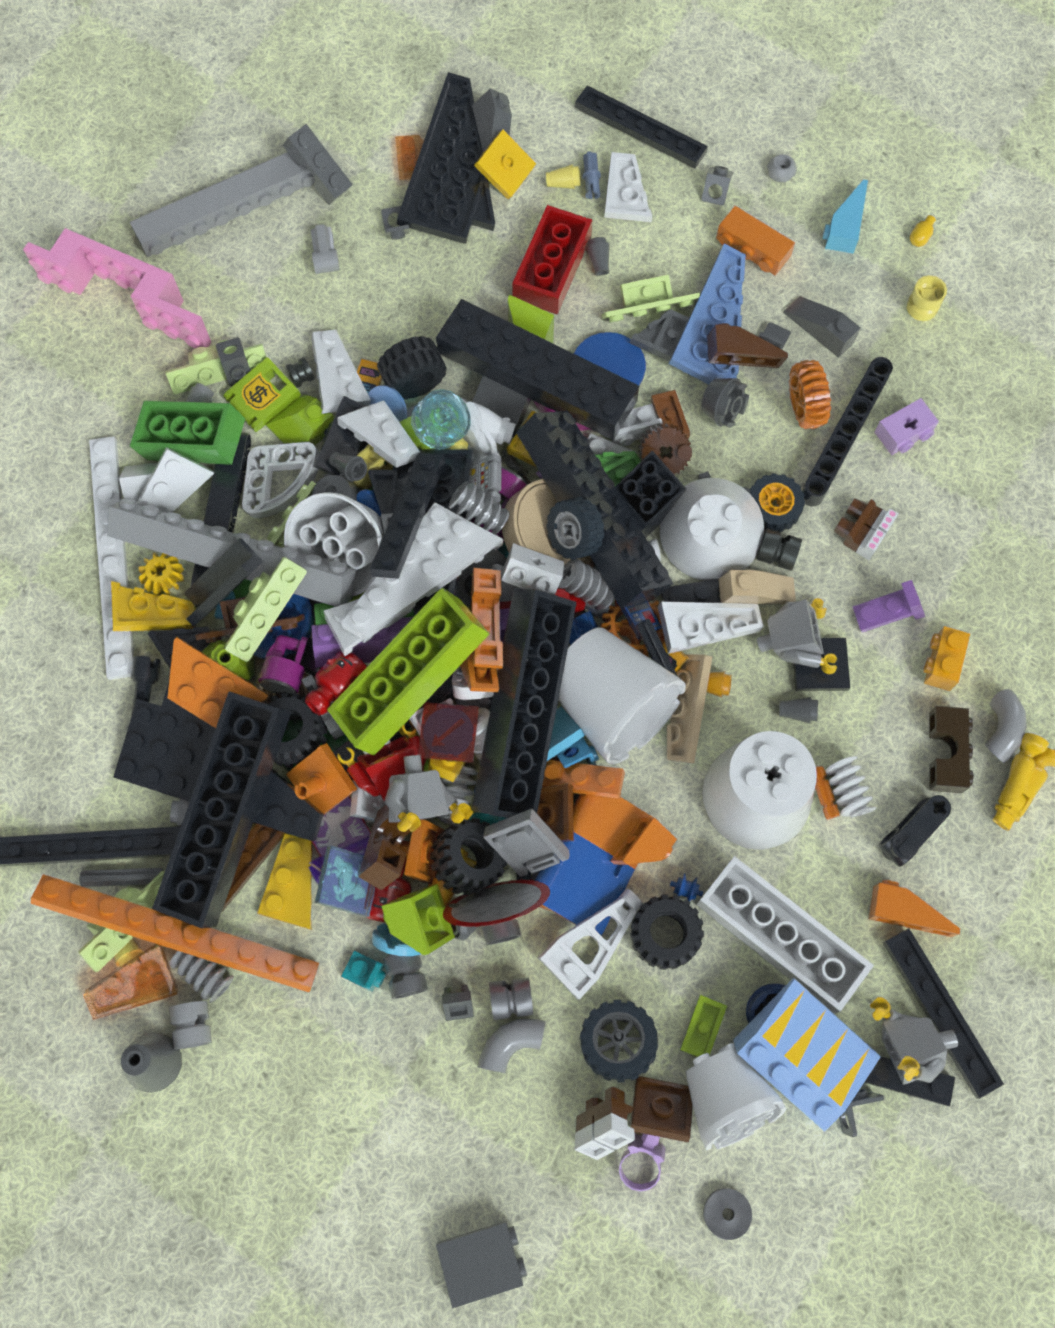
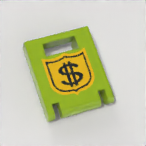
M267 357L227 390L223 397L245 418V422L249 426L251 425V428L257 432L297 400L301 393ZM275 374L286 385L280 391L269 381L275 377Z

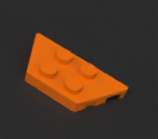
M179 637L175 638L167 697L174 703L216 728L229 691L261 702L268 697V694Z

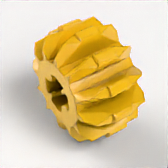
M153 552V559L144 558L146 566L139 567V572L142 574L139 576V581L141 584H144V589L149 593L153 591L155 595L160 596L164 591L166 595L170 596V588L173 587L175 590H179L176 582L184 581V576L181 574L184 572L182 564L178 563L177 557H170L164 553L159 557L157 553Z

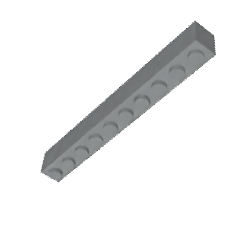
M121 499L120 502L108 506L107 536L209 568L239 538H242L263 561L246 579L253 581L256 577H260L262 572L271 576L282 558L286 557L307 571L293 594L335 607L352 600L356 570L346 567L342 562H328L322 560L318 555L298 553V550L295 548L278 547L268 540L258 541L250 538L248 534L228 532L224 527H212L205 525L201 520L182 518L178 513L158 511V508L155 506L138 505L136 501L131 499Z

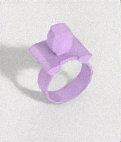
M634 1133L635 1140L628 1144V1150L621 1157L619 1174L627 1187L636 1191H646L653 1188L660 1179L661 1162L665 1160L666 1148L662 1143H659L660 1137ZM645 1152L653 1157L658 1165L659 1173L649 1183H633L622 1170L621 1164L626 1157L634 1153Z

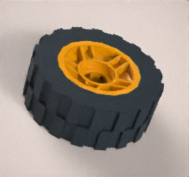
M772 473L757 479L754 486L752 485L750 488V495L755 499L761 510L764 530L768 528L783 532L785 529L792 528L793 524L797 523L805 505V495L801 491V486L794 479L788 478L784 474L777 475V473ZM776 500L778 506H773L771 503Z

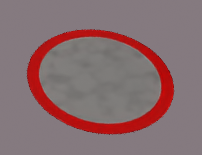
M509 880L493 883L475 894H462L452 900L449 904L458 903L459 907L450 908L448 904L443 910V918L450 924L463 927L487 926L506 922L526 915L540 907L549 898L550 889L546 884L534 880Z

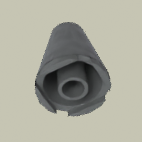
M148 1033L137 1038L124 1050L121 1056V1067L127 1080L133 1087L143 1092H158L167 1088L178 1077L182 1067V1053L180 1049H173L171 1037L162 1033Z

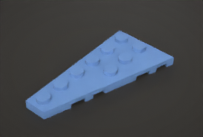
M726 244L722 246L700 293V297L668 363L708 385L716 378H737L739 373V365L712 364L708 360L707 335L715 324L728 323L730 326L740 327L742 324V315L740 314L741 305L743 304L742 283L744 282L746 255Z

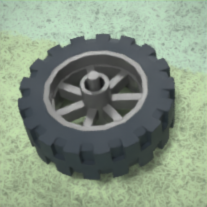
M613 1000L614 1003L608 1004V1002L600 1004V1008L597 1010L595 1008L591 1010L590 1016L587 1019L585 1018L582 1024L583 1029L580 1032V1041L585 1062L591 1067L592 1071L596 1075L603 1076V1079L607 1081L612 1079L622 1083L627 1079L635 1080L639 1078L638 1075L641 1073L645 1074L650 1069L649 1066L651 1063H654L658 1050V1035L652 1017L647 1015L644 1008L641 1006L639 1008L636 1007L635 1003L631 1001L624 1003L621 1000ZM618 1021L628 1023L624 1030L618 1029ZM612 1023L614 1031L610 1034L602 1029ZM633 1026L637 1029L640 1037L626 1036L633 1028ZM598 1036L609 1039L611 1042L598 1047ZM640 1043L637 1053L634 1054L627 1044ZM611 1048L615 1050L613 1060L602 1053ZM625 1051L630 1057L629 1059L618 1061L620 1052Z

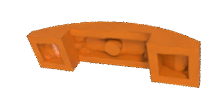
M473 569L471 613L490 633L472 652L474 667L499 669L503 667V642L500 641L499 606L501 570Z

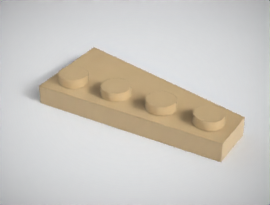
M685 654L689 658L676 674L685 682L686 688L683 694L678 695L677 699L680 701V704L670 717L671 723L667 725V760L694 764L712 657L708 655Z

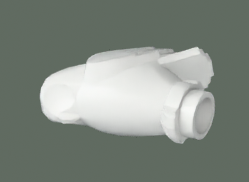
M448 394L445 397L441 408L442 413L470 447L489 456L496 454V443L500 445L503 442L510 444L516 425L510 422V418H501L490 409L474 402H467L465 399L454 394Z

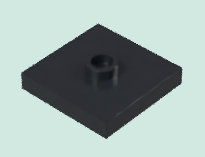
M821 638L824 654H821V658L831 653L837 657L836 663L827 662L829 665L837 666L833 674L824 673L821 666L815 668L793 663L795 691H849L850 689L846 638Z

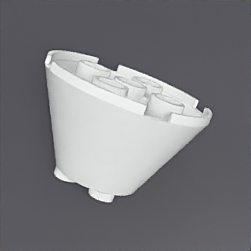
M704 478L685 485L686 491L660 523L661 543L670 562L682 573L703 581L718 579L730 570H745L757 556L764 537V521L755 499L743 487L725 479Z
M332 492L318 493L302 500L292 510L285 526L284 545L285 547L297 549L298 553L318 555L322 560L342 562L346 567L355 569L352 596H356L366 591L376 578L372 577L370 567L384 536L381 516L369 507L345 495Z

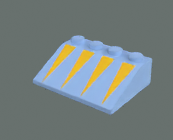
M795 978L733 1039L737 1054L824 1132L846 1111L880 1059V1055Z

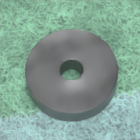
M722 1188L714 1191L707 1198L703 1208V1217L706 1226L714 1235L721 1239L734 1240L740 1238L748 1231L752 1222V1209L743 1194L733 1189ZM725 1208H730L733 1212V1216L729 1220L723 1218L722 1213Z

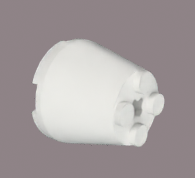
M733 1043L719 1049L718 1054L711 1057L708 1053L693 1060L695 1066L686 1071L700 1138L706 1150L711 1149L712 1144L715 1145L716 1149H721L753 1135L755 1130L765 1125L764 1120L767 1119L769 1123H772L786 1111L780 1096L751 1065L737 1054Z

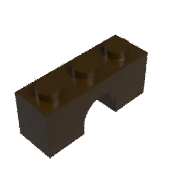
M935 706L929 712V738L940 739L946 742L951 750L950 759L936 758L929 764L930 791L964 793L973 784L974 774L973 770H970L973 745L969 743V734L972 732L973 720L969 717V708Z

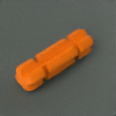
M823 766L816 767L817 779L815 789L821 806H824L825 818L829 820L838 817L840 812L837 804H834L835 798L829 781L826 780L825 769Z

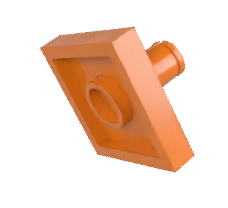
M327 743L318 747L286 774L295 787L296 796L301 800H309L324 815L357 790V787Z
M420 819L421 825L412 832L411 840H403L399 849L406 852L407 861L404 875L423 883L431 884L437 874V871H432L431 864L434 863V860L430 859V853L434 851L431 847L433 842L437 840L438 835L445 830L427 820Z

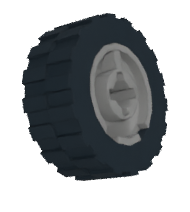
M578 497L557 502L554 507H551L550 514L547 516L546 529L548 530V539H550L552 547L555 548L559 555H562L563 558L574 560L592 555V553L598 551V548L603 543L604 522H602L601 513L598 512L595 504L593 505L588 499Z

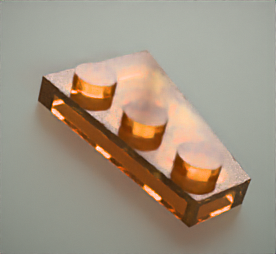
M154 944L86 989L83 997L92 1019L96 1020L178 995V987L163 947Z

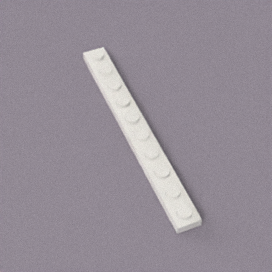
M115 436L89 440L106 673L109 680L131 677L134 657L132 631H113L111 581L118 582L122 587L129 588L125 541L107 536L108 506L116 504L122 499L119 481L118 449Z

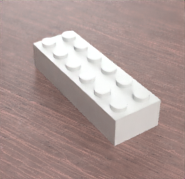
M735 856L697 903L698 907L790 980L795 978L834 1014L841 1012L874 966Z

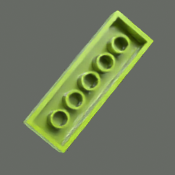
M441 588L327 710L355 748L375 755L490 633L458 597Z

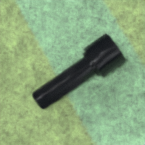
M148 656L133 657L131 679L136 684L132 713L137 699L150 702L152 684H155L159 678L160 659L151 661Z

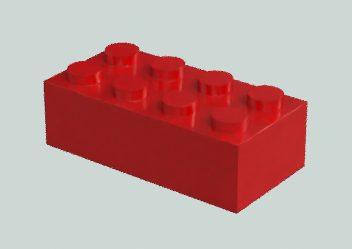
M547 205L513 280L512 296L558 315L588 246L587 242L591 239L593 220Z

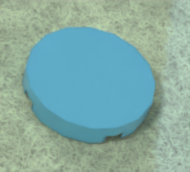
M386 923L377 926V930H373L372 943L380 951L397 956L421 955L391 935Z

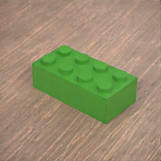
M144 401L130 447L148 461H159L167 447L197 463L232 465L245 418L230 403Z

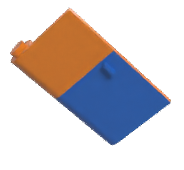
M579 794L573 806L574 841L562 842L569 850V859L565 861L560 860L559 864L540 870L535 881L546 884L550 889L549 898L540 908L552 911L577 925L617 900L625 891L638 863L616 865L610 860L641 818H652V816L622 797L619 799ZM611 916L605 917L595 926V930L601 936Z

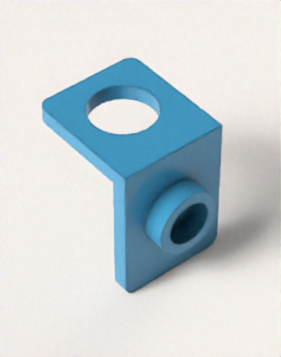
M583 737L557 754L564 768L586 759L588 765H596L595 761L599 760L593 745L588 746ZM575 747L579 750L578 754L574 757L568 758L564 756V752L568 748Z

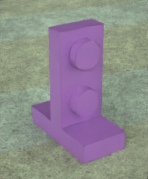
M909 580L901 583L902 590L853 606L861 632H866L910 616H914L915 620L926 617L913 581Z

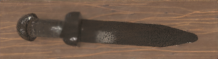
M503 450L499 454L501 463H505L511 471L530 484L531 482L526 477L529 471L521 464H518L513 456L507 453V450Z

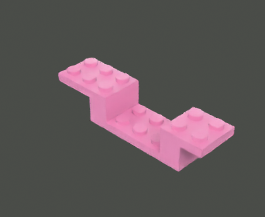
M66 228L50 251L30 242L24 247L23 250L29 259L28 262L33 266L37 277L46 284L54 283L66 293L74 292L81 295L94 274L104 280L107 278L112 279L122 288L127 289L130 287L135 289L131 298L142 319V323L149 329L155 330L157 328L162 330L168 337L172 339L178 337L185 340L193 348H206L212 343L202 317L180 308L184 300L173 274Z

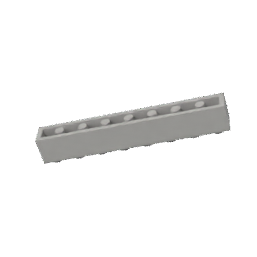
M287 152L131 221L130 224L146 256L158 255L171 246L180 245L196 235H203L211 228L225 225L229 220L238 216H245L252 210L261 206H267L278 198L290 196L294 191L303 187H310L315 183V179L305 165H297Z

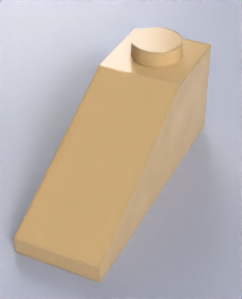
M730 570L719 578L721 603L786 604L787 602H796L793 577L757 570Z

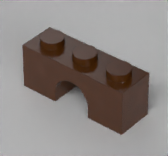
M386 804L377 811L358 874L359 878L380 890H383L401 876L406 852L399 849V846L403 839L411 833L409 829L406 832L399 831L397 827L398 822H389V808Z

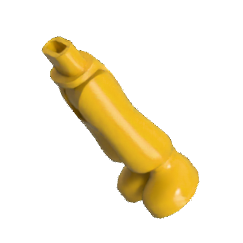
M1032 733L1024 734L1020 751L1012 760L1009 777L998 798L999 804H995L994 808L997 812L993 822L1004 830L1010 831L1013 823L1019 822L1020 818L1029 808L1048 777V773L1044 768L1047 766L1055 767V750L1047 748L1049 746L1048 741Z

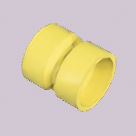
M928 275L923 276L917 281L907 301L906 308L911 317L919 321H928L935 317L947 295V287L943 280L936 276Z

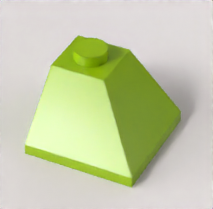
M509 295L507 298L508 322L553 343L554 315Z
M303 394L268 422L266 427L283 444L310 442L315 446L325 437L324 432L333 421L334 416L332 413L322 414V403L315 397Z
M438 884L404 895L382 906L384 921L388 925L390 934L422 955L430 954L455 938L451 924L443 918L445 905Z

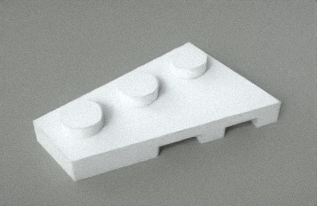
M611 153L604 218L652 222V213L648 207L647 195L643 189L642 177L635 154Z
M166 447L136 504L155 506L158 508V511L165 513L173 512L214 474V471Z

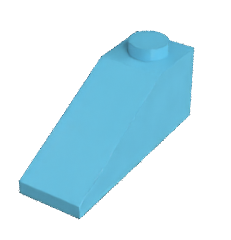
M863 179L833 214L830 225L825 224L822 239H826L825 249L854 253L859 240L868 180Z

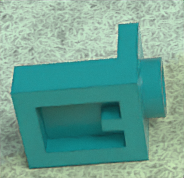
M353 951L341 977L373 992L375 987H381L386 977V972L383 971L385 966L379 961Z

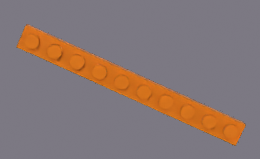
M45 874L42 875L31 897V904L309 993L319 966L318 962L216 929H202L156 910Z

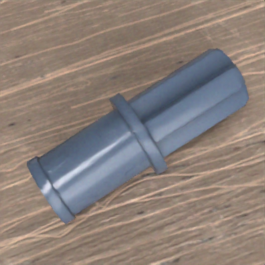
M588 151L583 156L584 172L582 178L585 180V197L593 199V191L595 199H598L601 195L599 188L601 173L598 171L597 154Z

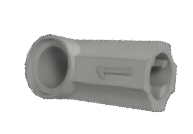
M324 224L316 225L311 230L314 250L312 258L315 273L340 271L331 227H327Z

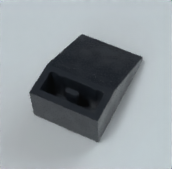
M651 451L615 486L622 500L628 505V510L634 520L641 526L645 538L659 526L687 489L654 451Z

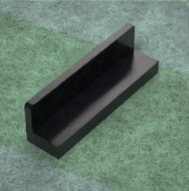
M239 538L185 591V596L197 607L186 618L193 627L215 609L221 601L263 563L260 557L242 538Z

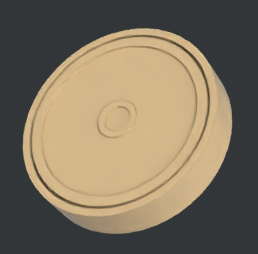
M544 479L528 484L515 493L507 502L505 508L509 511V518L502 527L503 538L508 552H510L514 543L564 561L565 565L570 561V558L566 559L559 555L555 548L552 547L547 535V516L550 514L551 507H554L557 503V500ZM590 555L578 558L584 564L590 565L591 568L595 565Z

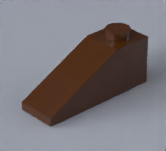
M728 323L715 324L707 335L708 360L712 364L779 368L788 358L787 352L740 326H730Z

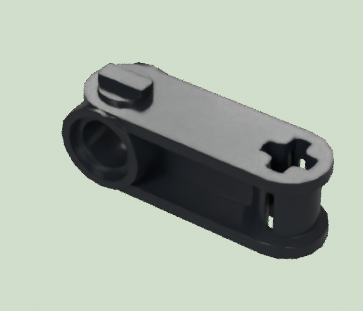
M935 795L919 801L905 818L879 843L878 847L882 850L883 855L887 859L892 860L898 867L910 861L925 841L950 815L951 804L949 800L942 795Z

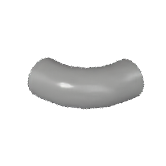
M1010 689L998 692L990 702V707L998 716V727L994 735L985 743L986 747L1003 763L1011 758L1022 744V738L1027 728L1026 711L1017 695Z
M517 1019L500 1026L487 1039L477 1067L506 1073L508 1062L516 1051L523 1048L540 1050L546 1021L540 1019Z

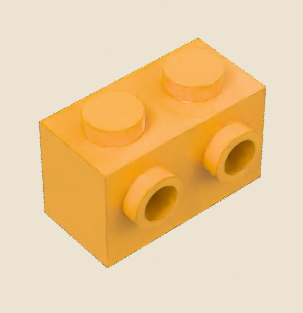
M944 626L938 634H933L930 642V648L932 649L931 657L927 658L923 671L926 673L924 684L951 691L959 683L970 633Z

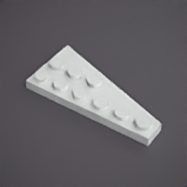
M434 503L421 521L399 579L376 577L341 622L342 628L366 641L392 623V619L405 610L408 612L415 607V603L425 596L429 597L461 575V571L466 567L484 559V555L489 551L501 547L503 539Z

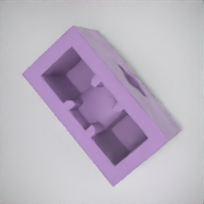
M922 398L881 420L874 433L892 456L899 451L901 453L907 452L918 440L922 442L928 440L934 435V429L939 421Z

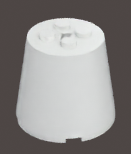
M600 627L585 633L568 648L558 700L607 763L614 765L628 759V752L635 746L640 750L661 730L680 704L677 697L685 692L686 685L679 677L606 629Z
M776 731L756 733L727 749L711 764L703 783V804L710 822L727 840L748 849H769L788 842L803 828L810 814L817 779L814 760L808 749L800 741L788 734ZM768 773L774 776L773 781L767 779Z

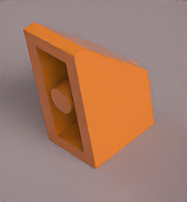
M641 818L610 861L616 865L662 861L672 853V846L677 838L656 818Z

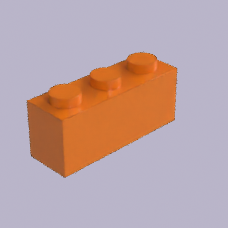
M734 206L720 223L716 236L721 245L726 244L745 254V260H751L759 265L761 270L770 272L775 276L789 260L795 246L794 241L737 206Z

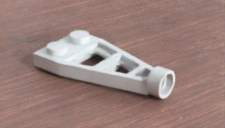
M626 889L617 900L558 936L540 954L538 959L576 999H580L601 976L636 911L643 905L642 901L631 890ZM623 904L628 908V911L624 909ZM611 916L617 922V928L609 939L604 940L595 930V926L605 917ZM585 936H591L598 943L599 947L593 961L589 964H584L572 951L573 944Z

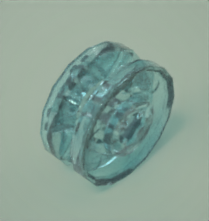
M439 389L430 392L415 405L411 414V424L421 442L430 448L443 450L453 446L468 433L471 426V416L467 405L458 395L452 391Z

